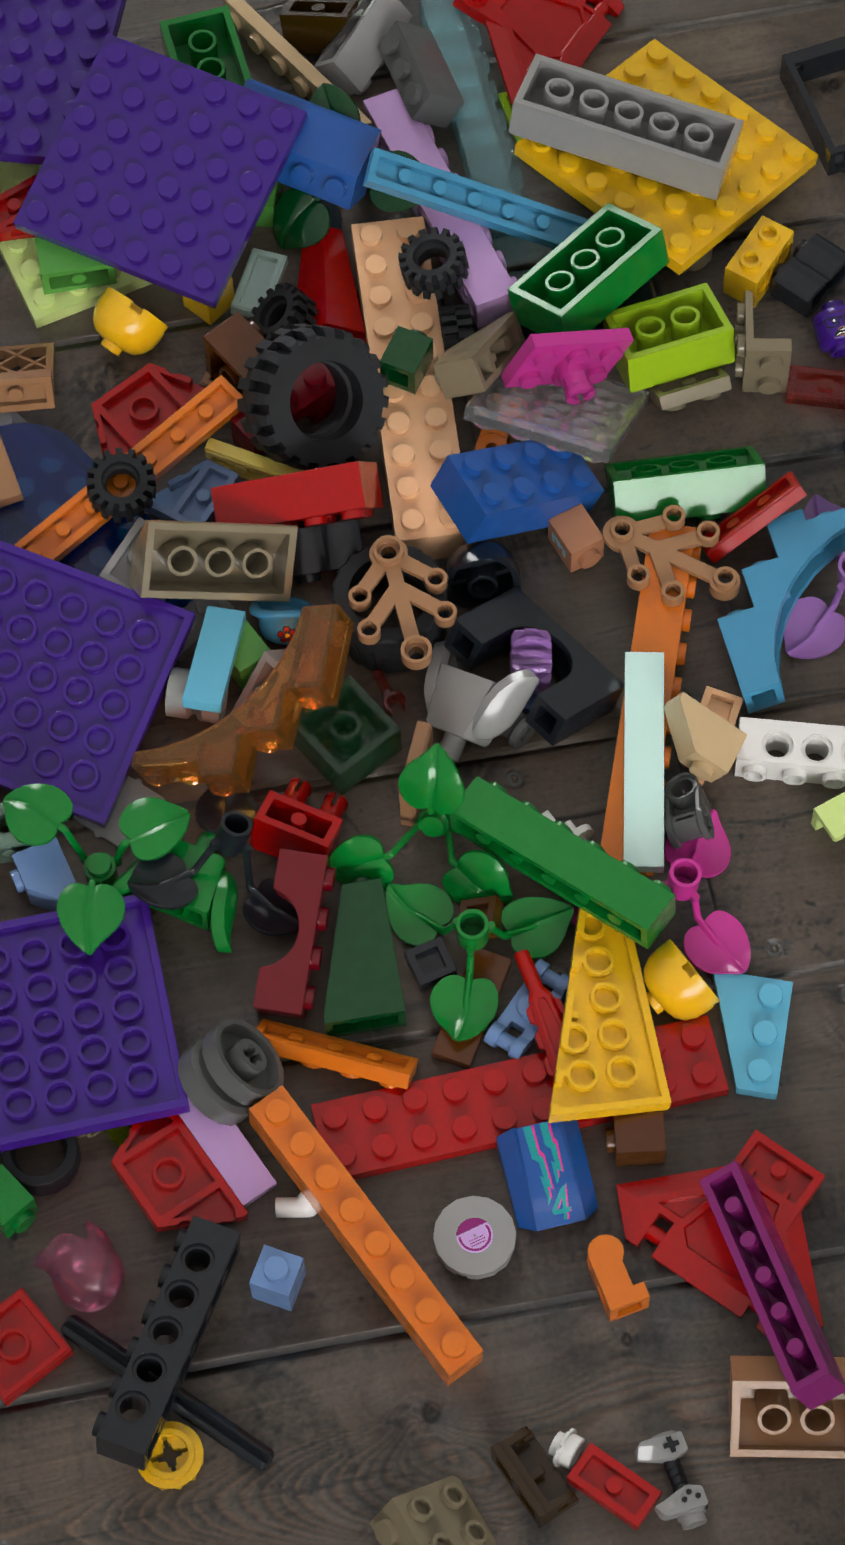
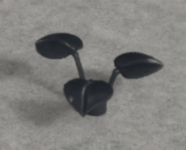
M235 772L212 784L197 802L195 808L196 821L203 830L209 833H216V835L191 869L186 870L184 861L172 853H168L156 860H139L127 882L129 890L144 903L159 909H180L192 903L197 897L198 886L191 877L199 872L215 850H218L220 854L226 857H234L241 853L244 860L246 888L251 894L244 901L242 908L246 921L256 931L269 936H284L298 933L299 931L297 912L288 901L277 895L273 888L275 879L268 878L263 880L258 888L254 885L250 855L252 846L247 841L252 834L254 818L259 807L253 797L243 787Z

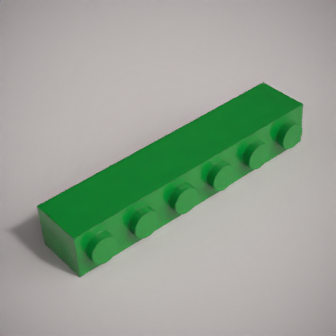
M477 776L465 790L464 801L461 807L455 813L449 814L452 831L481 849L493 854L509 866L646 949L650 948L676 914L675 894L665 883L659 880H650L640 874L638 869L626 860L618 861L608 855L598 843L592 840L585 841L573 834V831L565 823L558 820L553 822L543 816L533 804L527 801L520 802L508 795L507 791L496 782L488 783Z

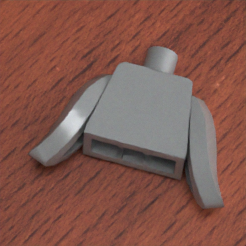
M441 641L434 644L432 661L428 665L425 677L424 697L428 712L426 721L431 723L432 727L445 732L440 745L453 761L458 762L467 741L486 747L493 738L512 726L539 682V678L530 669H524L512 673L496 683L463 671L461 661L444 646L446 641Z

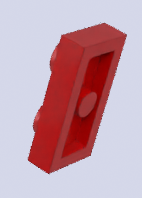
M592 1443L589 1444L566 1476V1482L636 1531L662 1496L660 1490Z

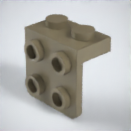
M745 291L744 303H737L736 324L734 326V343L737 346L734 365L735 377H741L742 392H760L766 395L786 393L792 354V339L754 338L753 291Z
M456 1476L446 1477L392 1498L370 1521L375 1537L381 1545H497L495 1538L467 1490Z

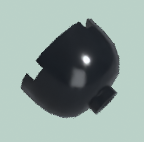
M484 540L470 544L464 543L453 551L445 565L444 571L448 578V600L457 609L458 604L461 607L468 608L469 612L516 586L521 590V577L517 561L506 547L496 541Z

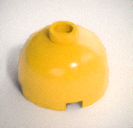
M107 287L105 292L102 293L93 312L95 330L104 338L100 345L118 357L122 351L131 355L147 353L161 341L168 328L166 324L144 308L141 309L131 299L111 287Z
M671 939L662 943L648 957L643 968V980L649 990L647 992L648 1002L658 1015L665 1010L675 1019H694L708 1012L720 1001Z

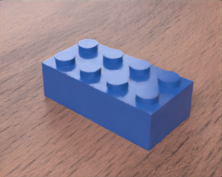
M566 433L448 455L430 485L467 544L548 527L549 519L581 503L589 514L604 492L603 487Z

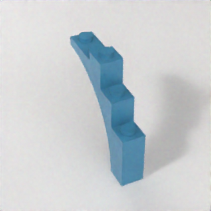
M801 508L792 512H784L770 522L767 528L777 558L761 560L750 567L741 569L753 607L746 610H735L727 616L717 619L749 714L786 702L780 677V650L786 624L798 598L813 578L836 556L845 551V508L833 512H823L809 520H806Z

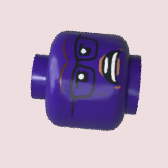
M833 300L822 305V311L815 315L812 323L819 349L824 353H829L832 358L845 357V305L843 300Z

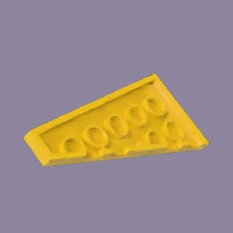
M579 908L548 1123L669 1110L671 1098L635 941Z

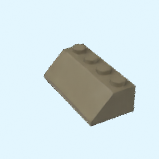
M146 520L132 549L129 586L141 598L290 602L298 527L296 525Z

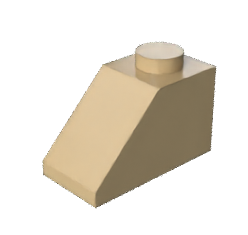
M685 692L669 700L664 707L679 762L687 766L691 774H694L698 779L711 783L728 774L747 734Z

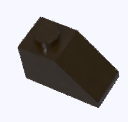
M289 0L279 14L283 38L303 56L319 54L347 24L358 7V1Z

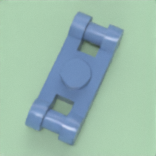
M539 959L535 963V967L542 983L552 988L551 993L553 997L559 998L563 1002L566 998L569 975L566 973L562 975L551 970V964L543 959ZM525 982L498 1020L491 1025L484 1038L486 1044L493 1048L501 1047L508 1052L507 1056L509 1058H516L517 1060L527 1054L536 1041L535 1034L538 1031L536 1026L529 1023L526 1010L529 1007V992ZM513 1027L522 1034L515 1038L507 1032Z

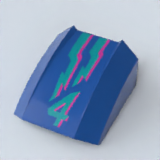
M577 1120L554 1123L546 1121L521 1128H512L496 1137V1149L518 1228L541 1231L586 1220L598 1209L589 1164Z

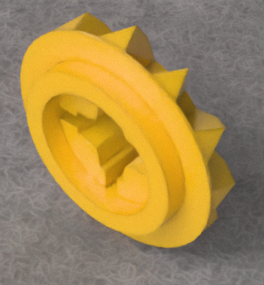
M167 1421L146 1470L138 1469L146 1483H150L162 1491L174 1488L180 1490L185 1484L195 1480L201 1466L204 1464L203 1445L199 1436L193 1429L183 1423ZM166 1440L174 1452H182V1455L176 1458V1471L173 1472L166 1462H158V1458L164 1456L163 1449L165 1446L163 1442Z

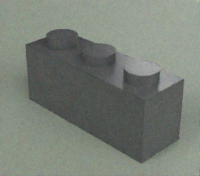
M396 20L389 32L383 37L378 48L407 111L414 121L447 128L465 103L431 30Z

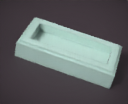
M256 248L252 249L230 306L231 314L239 312L243 317L250 318L255 316L251 311L253 307H259L258 299L261 296L265 299L267 297L266 291L270 288L275 291V285L281 283L288 265V256Z

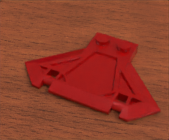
M454 0L452 4L455 8L486 26L511 105H513L536 53L581 68L612 25L605 18L606 14L618 18L624 9L622 0Z
M755 1130L734 1161L736 1160L755 1179L818 1323L823 1328L824 1325L801 1213L824 1182L825 1175L758 1130ZM724 1166L616 1184L626 1241L638 1247L646 1238L658 1246L651 1258L740 1319L748 1309L757 1314L699 1181ZM659 1218L672 1225L668 1232L655 1225ZM759 1321L755 1329L766 1336L763 1326Z

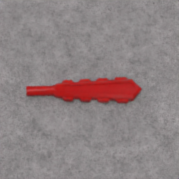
M524 949L517 952L514 958L529 992V1007L526 1010L529 1023L537 1027L538 1031L535 1034V1040L538 1049L546 1053L543 1063L547 1075L554 1078L564 1006L559 998L553 997L552 993L543 986L529 950Z

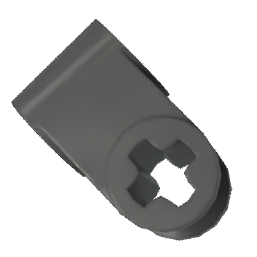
M688 772L673 776L668 780L664 788L666 810L664 824L672 847L679 849L683 846V843L702 837L706 840L713 839L712 806L697 777Z

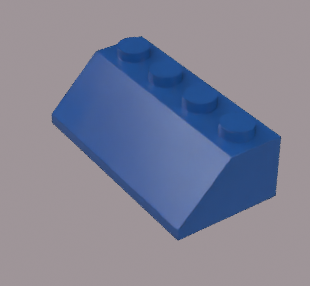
M249 78L246 80L243 87L307 112L308 118L277 182L350 210L366 194L367 187L363 186L369 157L374 147H378L382 130Z

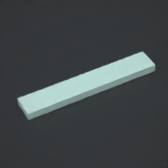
M625 652L623 860L633 864L639 872L664 873V652Z

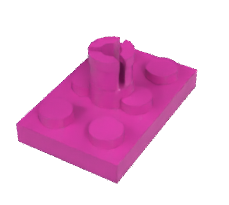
M629 328L530 334L502 372L501 377L505 388L521 387L522 389H530L538 385L554 384L557 387L563 386L567 403L571 405L580 404L578 394H582L584 402L590 400L596 393L593 384L599 383L607 377V374L618 360L622 358L634 340Z

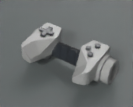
M670 1430L640 1442L635 1449V1456L637 1462L661 1463L666 1470L674 1494L654 1508L658 1517L664 1521L677 1518L683 1530H690L707 1522L705 1513L708 1508V1500L701 1485H690L687 1481L679 1459L684 1456L688 1449L682 1432Z

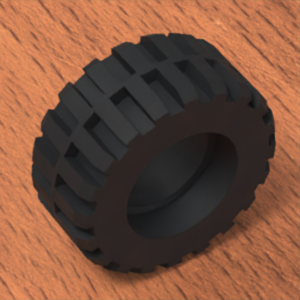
M302 323L291 325L289 329L281 328L273 332L271 335L273 341L263 339L255 347L258 355L256 357L249 356L244 364V368L248 369L246 378L240 377L238 388L243 389V398L237 399L238 411L244 412L246 418L241 420L244 431L254 434L251 437V443L258 450L265 451V456L269 459L300 470L346 463V461L355 462L363 456L361 449L363 447L371 448L377 440V437L374 436L376 429H383L386 418L381 417L383 407L388 408L389 396L383 395V388L388 386L386 374L378 373L377 369L381 367V362L376 354L368 353L370 351L369 345L362 339L354 338L352 333L345 330ZM321 362L328 368L334 379L336 389L335 404L330 416L319 428L309 433H303L295 424L291 414V391L296 379L306 368Z

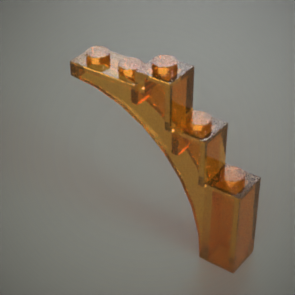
M338 604L304 606L295 633L281 660L264 683L241 706L215 725L188 739L162 748L134 752L131 766L146 783L156 787H163L169 783L197 785L203 782L214 795L228 797L233 795V793H249L258 751L274 753L277 750L293 749L302 708L314 710L321 708V706H336L338 704L354 623Z

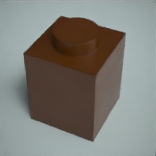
M663 1111L613 1116L612 1128H605L606 1153H614L615 1167L665 1164L666 1140Z

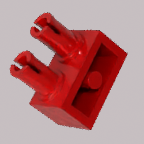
M300 778L290 779L283 795L270 790L254 818L250 841L252 848L276 858L279 857L280 849L328 855L330 857L339 843L343 823L341 817L348 808L346 798L339 795L335 805H333L332 802L336 793L329 792L324 797L320 809L306 805L305 802L312 793V787L307 781L303 780L299 790H297L296 787L300 782Z

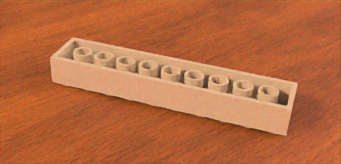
M424 216L351 224L353 255L362 318L366 334V344L370 348L368 353L376 354L378 359L381 360L398 326L409 330L416 329L422 331L428 337L433 338L434 359L416 394L389 384L383 388V395L389 396L388 408L383 407L381 417L386 418L383 429L378 428L393 536L402 540L406 546L422 550L424 554L429 555L433 559L449 558L454 550L467 542L430 486L447 456L460 453L452 398L445 399L442 388L437 384L434 376L433 364L445 353L435 293H431L429 300L423 298L422 292L419 296L413 294L412 289L408 290L398 259L399 253H402V244L410 245L408 241L409 236L413 234L418 238L420 237L419 230L425 229L426 232ZM431 259L422 263L420 268L432 270Z

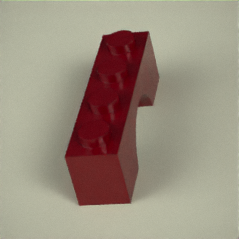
M280 849L273 888L277 895L288 901L295 908L299 920V931L294 946L285 957L273 964L260 967L253 1008L257 1013L305 1020L306 1010L313 1011L317 988L316 986H311L313 970H320L323 957V947L317 946L319 932L327 930L330 908L324 907L326 891L333 892L336 879V868L330 867L331 861L328 855Z

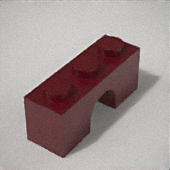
M321 362L306 368L293 385L290 396V410L295 423L306 416L316 425L330 415L333 410L336 398L335 383L330 371ZM239 412L232 417L230 422L233 443L239 448L266 457L265 451L258 450L251 443L250 440L254 434L247 433L243 429L241 420L246 418L245 413Z

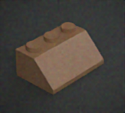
M730 1355V1457L845 1459V1392L810 1410L791 1393L776 1356ZM834 1357L845 1381V1357Z

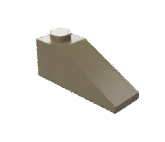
M515 311L508 312L447 349L433 364L435 380L442 388L445 399L485 392L505 370L525 342Z

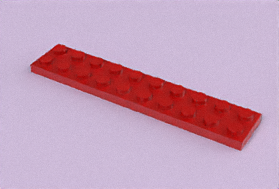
M708 1015L654 1027L671 1098L670 1108L728 1095L729 1087ZM541 1052L520 1057L518 1060L514 1058L413 1081L407 1090L399 1087L394 1089L382 1088L311 1104V1111L318 1133L353 1179L358 1180L496 1148V1137L512 1128H521L548 1121L554 1078L547 1075L543 1063L546 1053ZM613 1116L577 1120L579 1129L612 1122Z

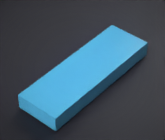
M207 606L182 697L183 708L215 713L222 712L246 621L245 611Z

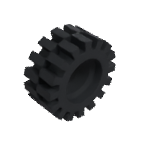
M431 227L430 234H426L425 229L419 230L420 237L416 238L413 234L409 236L408 241L410 245L403 243L401 246L402 253L398 255L399 266L408 290L412 289L413 294L419 296L422 292L423 298L430 300L431 293H435L436 299L443 298L441 292L447 291L450 296L455 293L454 285L459 289L464 285L462 278L467 279L469 264L463 242L459 240L457 234L451 235L450 230L445 228L439 234L437 227ZM443 257L447 259V262L437 269L425 270L420 268L422 263L430 258Z
M285 282L284 286L281 283L275 285V291L272 288L266 291L267 297L264 299L261 296L258 299L259 307H253L251 311L255 316L249 318V321L253 320L260 327L266 340L273 341L272 333L281 328L289 329L291 325L301 323L308 325L316 324L317 320L314 316L318 315V309L315 308L316 303L293 284Z
M468 303L438 307L444 351L446 352L447 349L474 334L471 312Z
M121 447L115 448L116 454L111 455L110 451L106 450L103 452L102 460L98 456L93 460V468L89 466L87 471L86 486L89 502H92V508L96 513L101 511V516L108 520L109 516H113L116 523H121V517H126L128 523L134 521L133 515L137 514L141 518L145 515V508L151 509L153 506V498H156V480L151 463L147 464L146 457L143 454L136 457L135 450L130 448L128 454H123ZM116 474H128L136 481V488L133 493L126 497H116L107 490V482Z

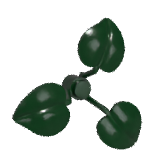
M329 83L319 85L309 101L361 122L360 113L354 101L345 91ZM400 150L390 151L391 153L418 161L408 152ZM368 187L366 190L370 191L371 201L383 211L402 212L419 205ZM290 188L280 197L274 211L273 229L277 243L283 250L310 247L325 238L330 229L331 216L329 209L319 202L322 199L295 188Z

